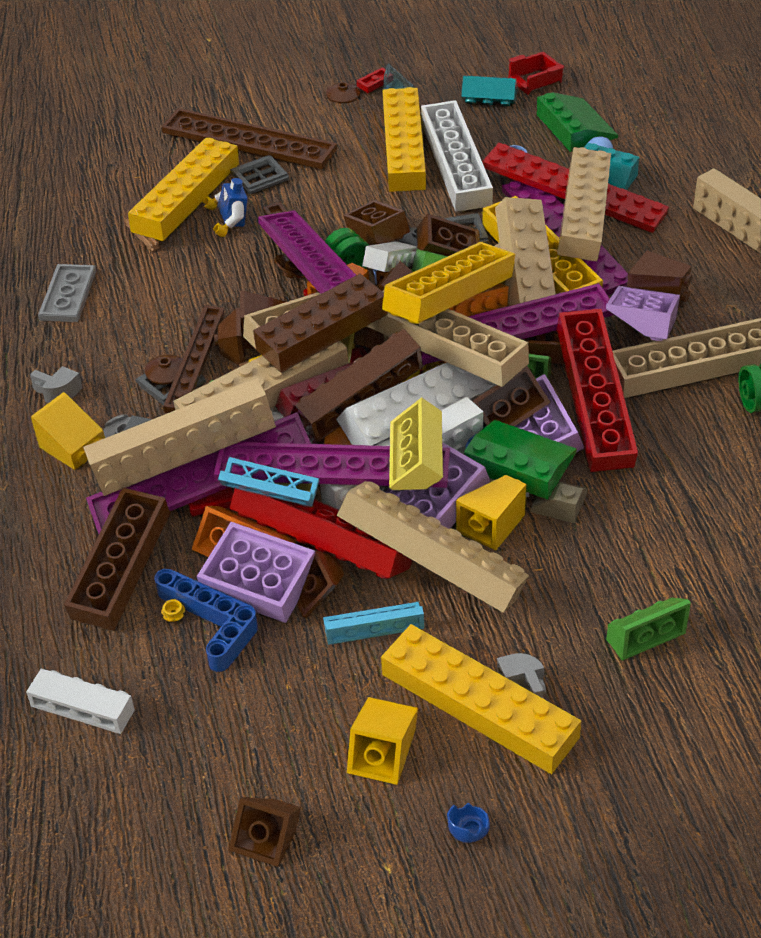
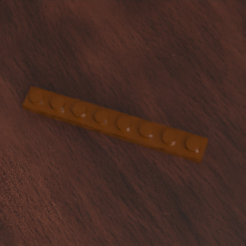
M204 305L163 405V413L175 411L173 401L195 390L213 345L214 334H217L218 325L224 317L223 307Z

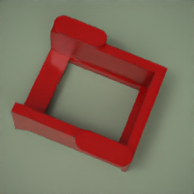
M545 52L527 57L519 55L509 59L508 78L516 79L518 88L529 95L532 90L556 83L557 81L561 83L564 65L556 62ZM538 70L541 71L540 73L528 76L527 82L520 77Z

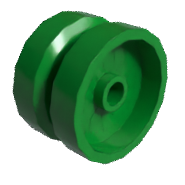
M340 228L331 233L324 241L346 265L354 263L365 269L367 268L362 265L366 246H369V244L360 238L354 230Z
M756 364L743 366L739 371L738 378L742 403L749 413L761 412V364L759 366Z

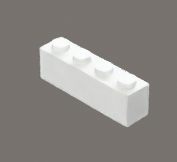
M397 241L366 246L362 266L387 272L401 261L407 267L413 266L417 247Z
M40 669L26 691L31 707L119 734L123 732L135 710L131 695L124 691L111 690L101 684H91L78 677L71 678L54 670Z

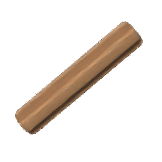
M126 218V226L130 229L129 219ZM134 233L151 251L155 252L156 249L160 248L159 242L156 239Z

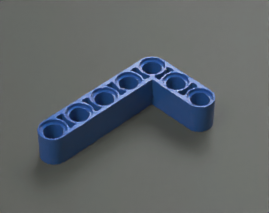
M171 569L159 570L155 574L154 580L158 596L165 601L171 599L178 600L185 607L186 611L221 626L207 644L206 654L209 667L213 671L222 672L229 668L258 630L255 609L251 605Z

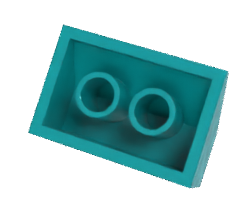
M463 76L461 97L465 103L469 104L481 101L486 105H493V102H498L500 105L510 106L511 103L515 104L518 85L514 78Z
M587 143L584 148L588 150L611 153L608 183L627 190L638 176L639 156L599 146L595 143Z

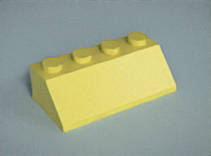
M422 397L390 422L389 488L392 490L428 489L443 477L442 411Z

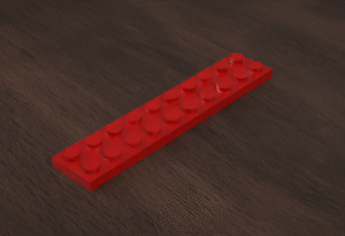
M498 143L482 161L484 168L565 199L569 175L568 168L502 143ZM608 183L605 215L654 233L667 215L669 206Z

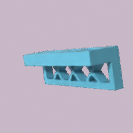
M231 457L228 459L225 471H220L218 478L223 486L310 507L313 505L319 484V478ZM233 464L242 466L246 474L241 476L231 473ZM258 471H263L269 479L262 481L252 478L251 475ZM284 476L289 479L291 484L283 486L275 484L273 481ZM304 481L312 483L310 492L297 489L296 486Z
M419 602L323 617L327 642L330 645L402 633L410 624L419 629H424L423 608L419 605Z

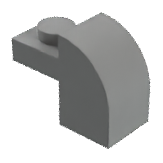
M63 366L53 376L37 370L30 374L34 390L38 393H43L47 403L63 392L72 399L83 388L79 373Z
M522 653L497 658V673L543 698V694H546V687L543 681L544 666L538 659Z

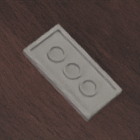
M57 264L38 314L39 321L79 322L96 273V266Z

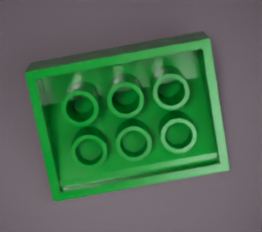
M554 92L537 97V116L570 152H573L574 147L584 148L594 137H604L609 140L618 138V134L583 98Z
M494 420L473 437L465 449L464 455L483 465L490 479L496 480L505 475L525 483L526 492L548 500L576 454L577 448Z

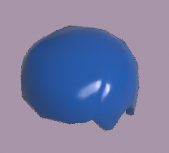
M466 803L463 808H457L456 805H453L447 812L449 831L460 842H476L484 838L490 829L488 814L482 808L472 806L470 803Z

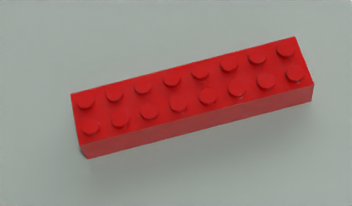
M602 309L561 312L557 322V333L590 472L634 468L638 450Z
M234 489L230 509L238 512L237 514L241 517L257 520L259 525L273 527L280 534H289L296 537L295 539L298 542L312 544L319 551L335 554L337 559L351 561L356 564V567L374 571L378 577L389 579L411 567L412 559L338 517L339 509L315 499L312 507Z

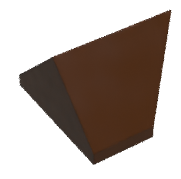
M366 326L355 332L353 343L356 344L355 347L361 345L368 347L369 351H371L376 345L384 343V334Z

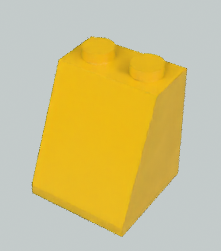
M64 392L31 416L39 447L73 470H76L88 460L83 447L105 438L103 429Z
M505 475L459 497L456 500V530L462 535L496 551L525 516L526 484Z
M368 697L350 729L347 773L398 785L416 730L418 708Z

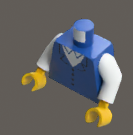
M233 178L231 183H224L221 191L215 195V198L212 199L207 196L203 199V203L206 204L204 207L209 210H214L218 203V208L225 224L217 223L213 231L220 237L226 236L228 228L245 225L247 196L242 186L243 181L239 178Z

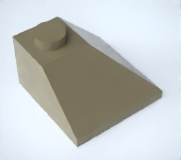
M559 481L548 500L539 496L535 497L530 512L575 523L588 488Z

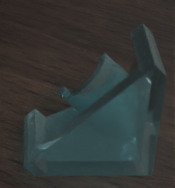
M390 64L386 65L384 90L389 88H413L414 85Z

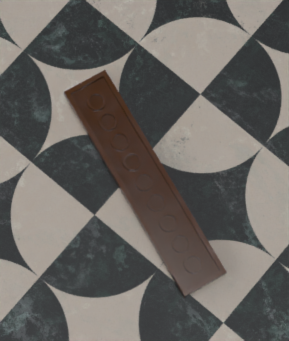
M177 108L161 126L162 133L201 142L205 138H213L214 140L237 145L240 151L262 156L271 155L275 159L323 169L337 150V143L181 108Z

